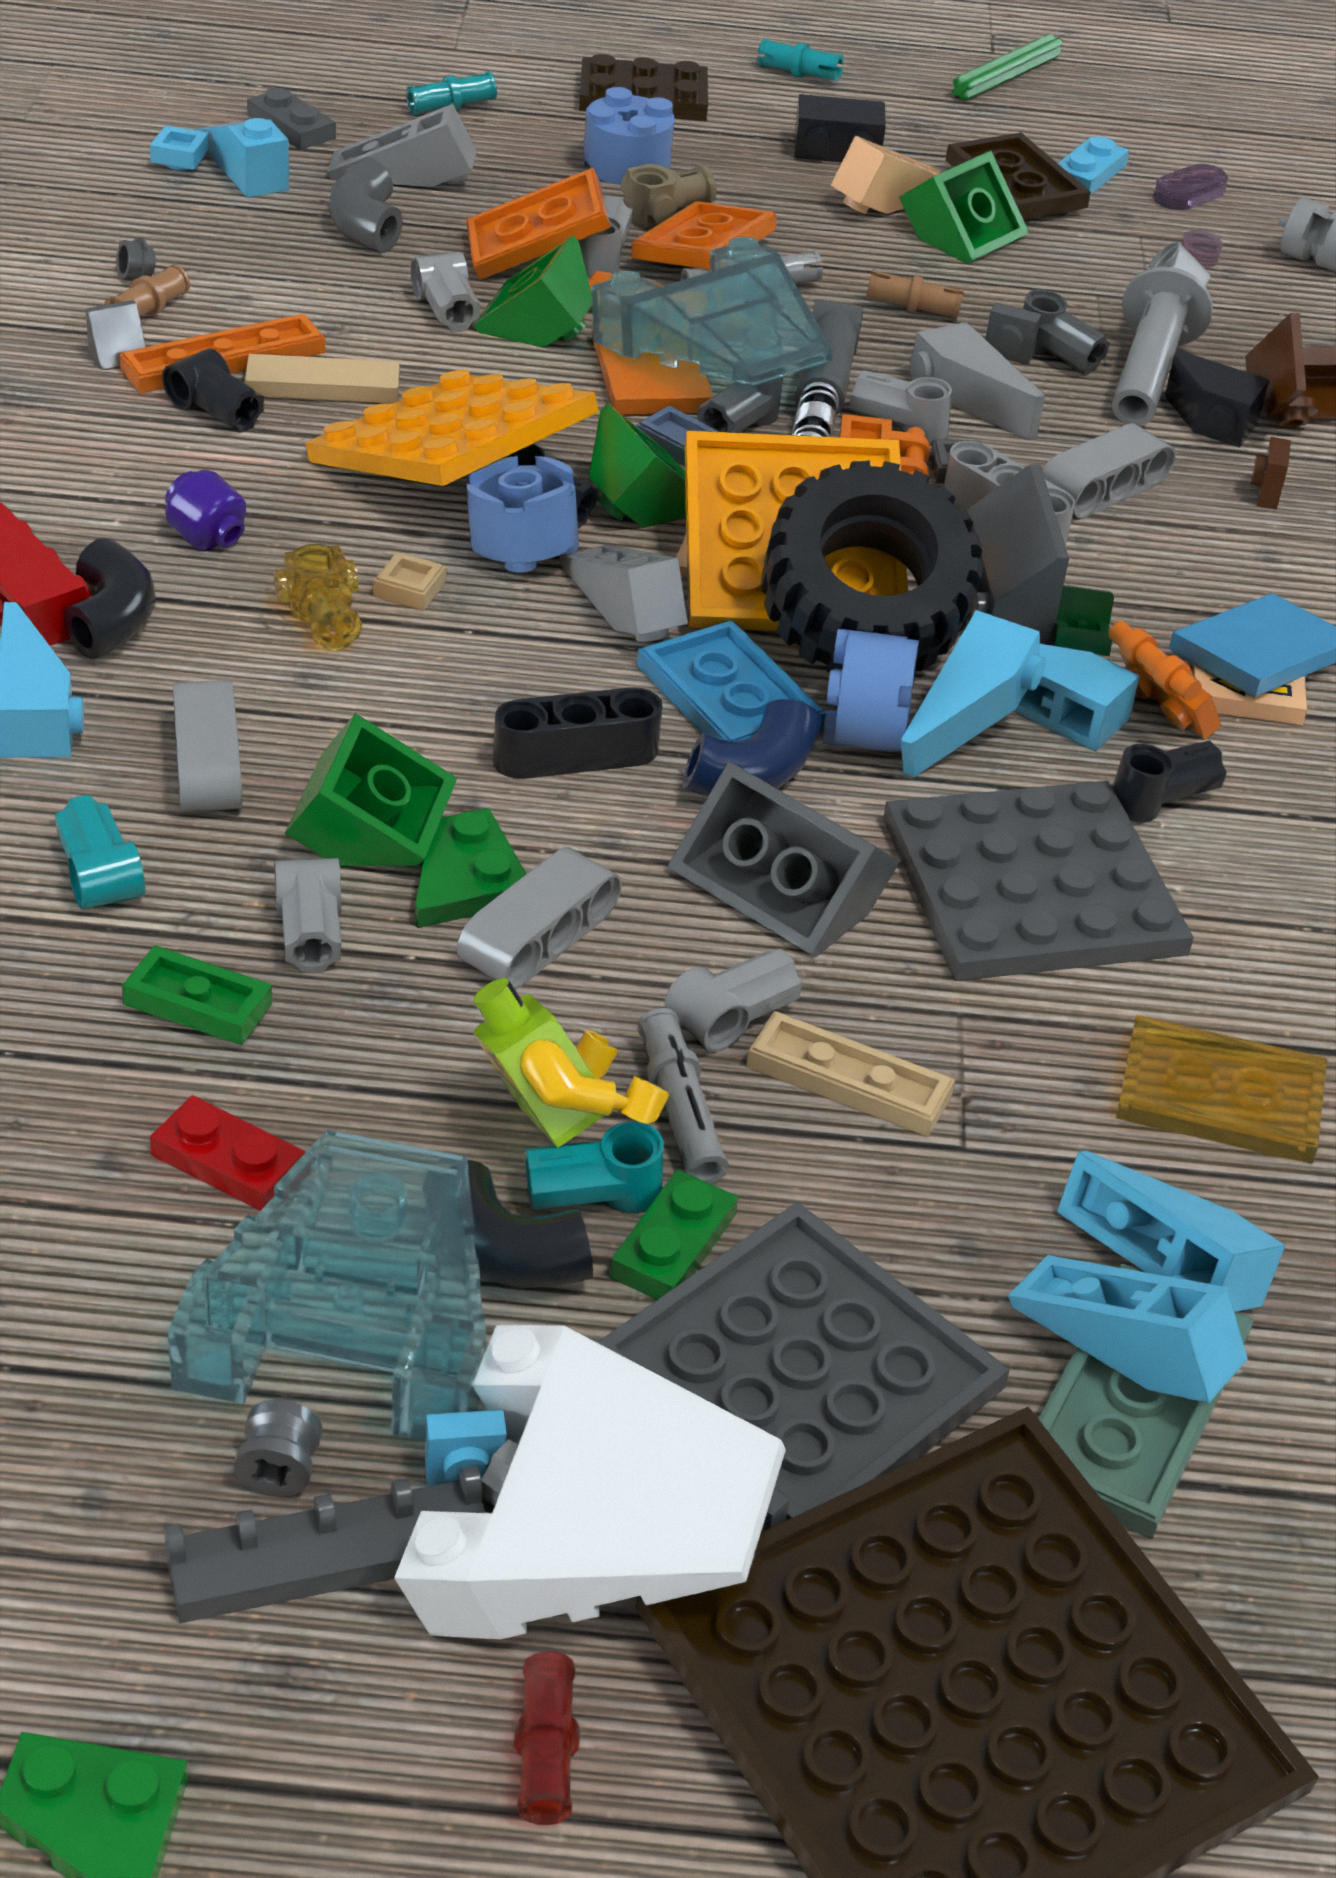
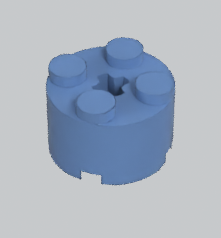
M623 87L607 89L605 97L595 100L586 109L583 149L584 166L588 163L591 169H595L598 179L621 185L627 168L645 164H657L670 169L675 120L672 112V102L660 97L649 99L634 96L629 89Z
M518 456L505 457L470 473V485L467 484L466 494L473 552L492 560L504 562L506 570L517 573L535 569L537 561L576 552L579 548L576 489L573 470L564 462L549 457L535 456L536 466H518Z
M846 629L837 630L834 663L843 664V669H834L830 672L826 704L838 706L837 711L827 710L823 744L884 752H902L901 738L906 732L909 723L919 640L907 639V637Z

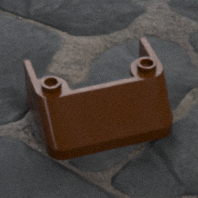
M1290 313L1245 356L1246 372L1269 379L1263 408L1269 419L1279 421L1280 427H1299L1307 424L1309 421H1336V346H1303L1300 313Z

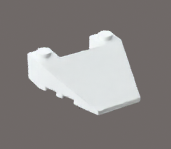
M496 1325L472 1385L487 1411L504 1410L506 1441L511 1439L516 1442L520 1438L521 1440L493 1513L420 1512L394 1579L429 1635L505 1639L526 1634V1623L567 1613L573 1623L599 1617V1605L641 1596L645 1605H650L746 1582L786 1451L782 1440L564 1325Z

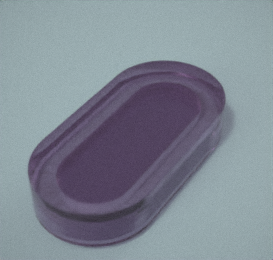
M1194 164L1158 178L1155 184L1153 199L1157 204L1168 209L1188 210L1222 197L1225 193L1228 176L1219 167L1210 164Z

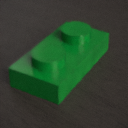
M157 945L151 948L122 984L123 1005L239 1045L244 1043L273 1004L272 984Z
M677 1169L612 1257L609 1278L658 1300L696 1273L736 1216L739 1196Z

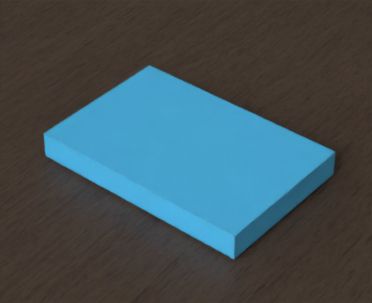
M1271 593L1174 631L1169 649L1245 693L1256 697L1336 663V626Z
M732 620L638 649L637 666L701 733L731 741L748 739L757 732L762 722L765 706L771 701L779 699H792L812 706L821 716L819 730L824 728L826 712Z

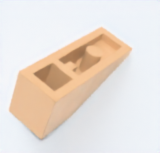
M855 136L831 186L846 195L843 200L844 204L863 214H867L869 208L888 214L904 209L899 196L942 172L930 165Z

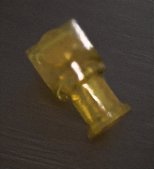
M307 544L300 546L294 551L284 552L285 568L274 570V586L279 603L287 602L293 618L312 623L310 628L312 637L324 649L338 651L349 647L360 636L362 630L359 614L350 608L353 599L352 593L358 592V575L354 561L352 559H345L339 545ZM332 625L335 635L330 634L327 626Z

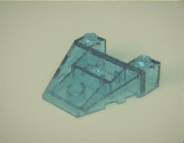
M752 237L733 238L729 241V245L710 250V272L660 287L640 278V274L637 272L621 271L610 276L611 280L591 285L594 342L622 356L637 359L641 353L650 352L660 355L661 365L674 368L679 366V359L699 364L700 374L751 386L832 361V349L779 253L758 244V240Z
M326 1130L274 1186V1197L255 1217L248 1214L233 1230L234 1240L214 1261L206 1258L192 1273L168 1330L172 1390L245 1404L265 1349L269 1347L393 1372L391 1434L425 1441L426 1415L477 1411L480 1398L472 1384L485 1354L486 1325L485 1316L482 1313L480 1272L475 1251L474 1218L467 1157Z

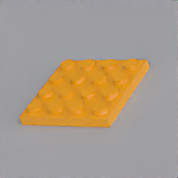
M461 369L442 374L440 382L433 386L415 387L404 391L402 399L395 403L370 406L363 410V417L357 420L340 421L327 425L323 428V435L305 442L310 463L445 486L584 420L599 411L595 392L572 389V385L569 383H558L550 386L538 385L537 380L532 378L509 381L503 380L501 374H489L479 377L470 375L469 370Z
M686 431L684 451L688 628H708L732 620L742 630L777 631L779 621L773 622L769 619L764 606L766 595L761 590V576L773 523L776 522L778 510L786 497L794 495L796 486L806 478L814 476L818 480L821 470L840 464L842 470L849 469L853 461L870 460V466L882 467L883 462L886 461L900 464L899 470L901 471L899 440ZM847 547L834 551L824 557L828 567L837 578L858 591L878 596H892L908 592L907 567L886 552L869 547Z

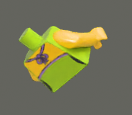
M499 978L480 989L474 996L473 1001L486 1020L474 1030L473 1033L521 1110L557 1148L602 1117L609 1116L612 1110L619 1111L644 1124L653 1123L659 1118L669 1097V1093L634 1076L624 1096L616 1092L615 1082L600 1079L607 1073L618 1053L616 1048L608 1045L609 1041L604 1036L591 1030H585L575 1048L553 1014L530 993L520 997L508 978Z

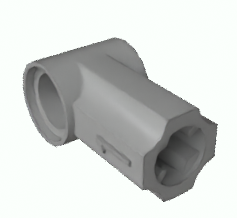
M605 195L604 201L611 228L583 238L579 242L587 276L592 277L596 270L617 274L619 271L620 253L632 221V209L623 203L622 197Z
M461 252L412 257L411 281L417 300H428L438 321L446 324L451 332L468 330L469 325L479 319L480 303L469 285L468 269L464 255Z
M863 370L856 378V383L851 393L850 410H853L854 415L891 419L892 425L903 427L904 432L909 428L919 427L924 431L929 444H932V440L947 438L952 388L950 384L939 378L920 377L908 382Z
M339 858L275 860L277 917H282L285 962L294 964L302 973L325 972L330 964L341 960L342 942L338 915H341Z
M779 948L773 952L766 951L715 975L707 967L698 966L691 968L673 982L667 992L665 1005L666 1008L676 1012L680 1023L708 1051L718 1052L733 1045L743 1035L750 1021L800 999L802 981L795 969L794 960L783 949Z

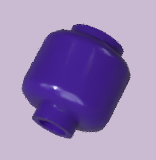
M210 470L189 471L177 477L168 488L165 496L166 520L195 549L206 551L219 545L222 548H227L236 543L242 536L245 528L246 502L216 472Z

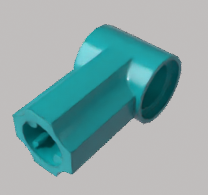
M91 795L69 799L67 806L55 814L56 831L68 858L70 881L79 908L84 910L144 897L145 878L139 853L134 842L123 841L108 805L95 801Z
M626 1121L615 1124L608 1129L602 1140L564 1144L559 1148L556 1146L525 1149V1168L530 1207L532 1209H542L605 1201L610 1207L623 1213L637 1214L647 1211L662 1190L664 1141L659 1131L649 1124L638 1121Z

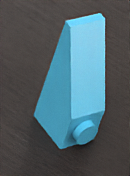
M252 118L247 121L194 129L195 131L208 133L209 155L247 198L289 190V139L270 119Z
M4 602L0 638V758L71 757L73 733H84L83 697H72L70 672L16 602Z
M978 610L975 611L901 738L904 774L912 777L917 776L1017 709L1027 689L1035 690L1037 688L1046 664V659L1040 656V631Z
M1040 644V656L1046 659L1043 676L1035 690L1027 689L1014 712L1096 752L1129 721L1140 675L1092 652Z
M1079 1151L1077 1153L1057 1210L1063 1217L1144 1272L1226 1286L1234 1312L1262 1307L1286 1246L1232 1210L1089 1151Z
M1047 1255L1008 1294L1011 1307L1147 1390L1210 1403L1248 1360L1226 1286Z

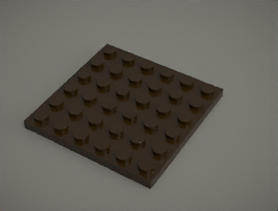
M1029 1406L761 1532L746 1582L650 1605H645L642 1597L637 1596L635 1608L809 1878H1162L1311 1793L1319 1778L1310 1764Z

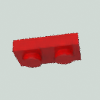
M191 1095L150 1135L152 1156L263 1213L306 1170L304 1150L194 1095Z

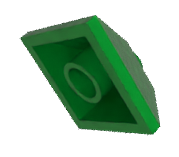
M991 151L935 175L899 196L917 237L966 264L1029 234L1027 226Z
M573 235L506 280L479 316V319L474 323L473 326L482 334L545 348L558 338H561L565 343L581 332L586 326L583 318L594 301L577 239Z
M607 403L600 410L589 472L590 479L602 491V495L597 499L598 502L619 521L627 515L643 528L686 518L684 469L663 447Z

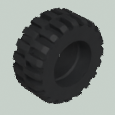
M870 460L853 461L849 469L842 470L840 464L821 470L818 480L812 476L797 485L794 495L786 497L778 510L776 522L773 523L761 576V590L766 595L764 606L769 619L773 622L779 621L777 633L789 646L797 643L800 646L799 656L813 665L817 660L828 665L827 672L829 673L834 669H843V664L834 663L838 629L907 637V639L919 640L915 671H923L935 664L937 656L946 654L955 644L959 632L963 630L982 577L983 564L980 561L983 550L980 537L975 531L971 532L974 522L963 506L955 508L954 502L956 497L942 485L937 489L929 484L930 477L917 470L912 475L900 471V464L885 461L882 467L870 466ZM847 547L878 549L902 562L914 576L918 587L892 596L863 593L837 578L828 567L824 557L834 551Z

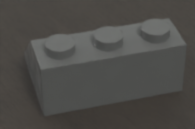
M1030 464L968 509V514L974 522L971 532L975 531L979 535L983 550L980 561L983 564L982 577L971 606V616L978 610L1040 631V644L1051 645L1069 556L1041 466Z
M729 761L667 867L804 951L817 957L869 915L900 861Z

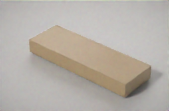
M249 354L245 384L263 395L264 398L392 404L398 401L400 362Z
M777 1011L773 1012L748 1050L746 1067L926 1137L930 1136L952 1097L956 1080Z

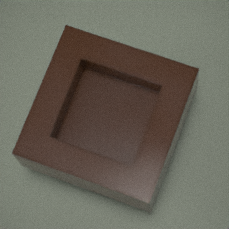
M1271 437L1266 456L1256 455L1250 481L1251 485L1259 486L1256 506L1277 510L1288 469L1291 440Z

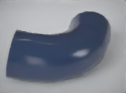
M779 699L771 701L765 706L762 722L757 732L748 739L731 741L702 733L690 753L683 776V788L700 795L709 796L730 761L778 789L803 769L819 733L821 724L819 712L812 706L800 701Z

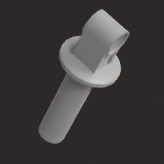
M1178 241L1171 242L1153 258L1147 270L1139 273L1130 281L1123 295V315L1129 327L1136 334L1112 401V411L1120 421L1126 424L1135 423L1143 425L1152 420L1177 346L1188 344L1199 338L1208 328L1213 314L1212 298L1206 288L1210 279V273Z

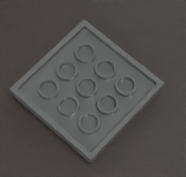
M1086 781L1076 784L973 792L970 794L929 798L918 797L886 802L883 821L955 981L1189 956L1194 937L1109 781Z
M798 1201L597 1342L781 1439L786 1451L775 1487L790 1499L786 1520L918 1459L1005 1389L1010 1369Z

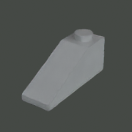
M451 104L334 151L327 173L331 180H338L347 169L365 158H371L380 162L387 169L394 185L434 187L444 182L455 184L465 179L472 172L477 149L454 105Z
M967 322L916 333L914 352L910 358V375L914 379L920 377L942 379L950 384L952 388V407L1027 440L1037 438L1045 395Z
M603 545L576 551L568 555H559L562 568L614 630L633 634L638 642H648L668 637V628L688 624L677 557L613 545Z

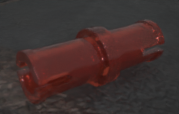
M544 1651L529 1656L523 1663L525 1680L523 1716L515 1723L514 1748L521 1755V1783L517 1809H519L520 1817L527 1822L537 1825H553L566 1820L572 1814L570 1797L571 1757L579 1750L580 1726L576 1719L572 1717L573 1680L575 1679L574 1662L565 1654Z

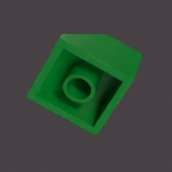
M355 713L321 754L285 834L324 858H339L340 866H419L426 857L457 778Z

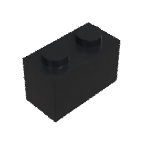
M799 94L794 131V158L842 162L855 136L883 146L886 129L885 102Z

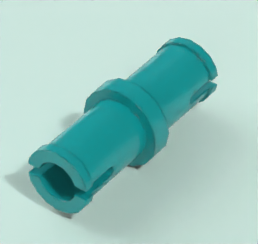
M763 39L758 49V53L765 54L764 57H757L759 66L791 71L792 76L802 78L807 74L838 81L843 72V67H837V64H844L843 54L810 49L809 44L799 42L794 46L770 41V39Z
M490 71L462 78L448 75L444 76L441 82L407 87L406 98L409 110L413 115L438 110L451 104L454 105L457 111L465 104L495 100L497 98V86L495 78Z

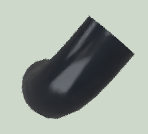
M104 537L94 540L80 554L75 572L76 575L84 579L89 591L93 595L68 606L64 614L66 629L71 641L84 656L90 659L100 657L120 647L137 635L148 621L155 608L156 601L151 573L132 552L113 539Z
M471 1160L453 1161L444 1164L432 1171L424 1180L422 1191L429 1218L446 1251L476 1276L515 1288L556 1287L593 1278V1262L589 1239L579 1209L538 1217H523L512 1214L500 1204L488 1167L480 1162Z

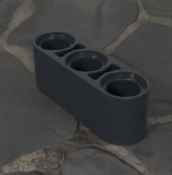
M629 687L507 701L500 705L495 712L493 765L504 776L514 779H528L648 764L656 758L659 750L663 710L662 700L650 690Z

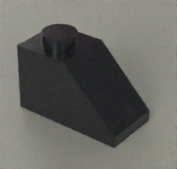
M1177 350L1174 353L1165 397L1194 433L1240 448L1259 422L1269 379Z

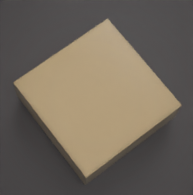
M396 552L373 580V596L424 611L446 583L447 566Z

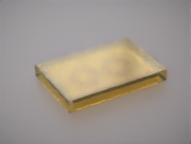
M1136 1015L1130 1036L1116 1119L1313 1164L1318 1149L1327 1058Z

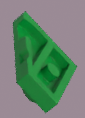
M489 808L466 811L441 818L423 861L415 903V923L418 928L474 916L479 910L526 875L524 868Z
M21 1732L0 1790V1828L25 1847L43 1851L49 1857L52 1867L66 1878H158L188 1782L187 1760Z

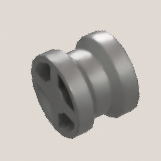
M275 1399L262 1401L254 1405L247 1415L244 1426L245 1436L248 1441L242 1443L234 1460L235 1475L249 1489L263 1495L287 1497L303 1492L310 1483L313 1462L309 1456L314 1454L320 1445L322 1423L317 1415L307 1407L292 1401Z

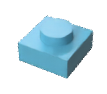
M165 125L150 144V160L153 163L167 165L173 170H194L209 150L208 133Z
M504 1410L426 1415L425 1469L427 1486L458 1481L460 1468L477 1465L482 1478L491 1462L493 1454L506 1442Z

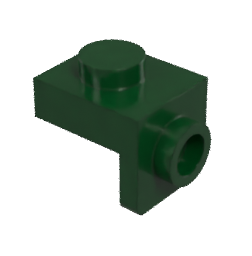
M1063 585L1052 637L1053 646L1110 656L1112 640L1108 638V633L1111 629L1109 624L1114 601L1113 593L1107 590Z

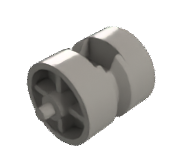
M1302 197L1294 206L1289 218L1281 217L1279 221V226L1285 227L1280 251L1282 254L1305 262L1311 257H1315L1317 266L1336 272V211L1331 214L1329 213L1328 205Z

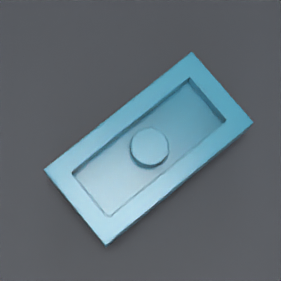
M1091 136L1058 162V164L1092 194L1127 165L1130 150L1115 145V142L1109 138Z

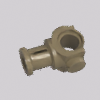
M645 164L627 168L626 175L623 177L620 186L621 191L625 194L624 204L632 209L631 223L643 227L645 230H651L684 209V205L692 204L695 201L711 203L715 201L717 194V185L713 172L705 164L696 165L691 171L680 174L671 168L668 169L657 164Z

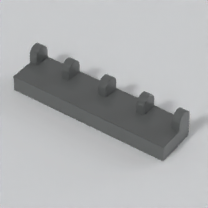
M477 1465L460 1468L458 1481L411 1490L410 1482L406 1478L392 1481L391 1494L334 1505L331 1494L314 1497L313 1510L255 1521L252 1509L235 1513L236 1525L188 1535L184 1534L181 1524L165 1526L166 1561L179 1624L394 1579L421 1511L485 1513L482 1504V1482Z

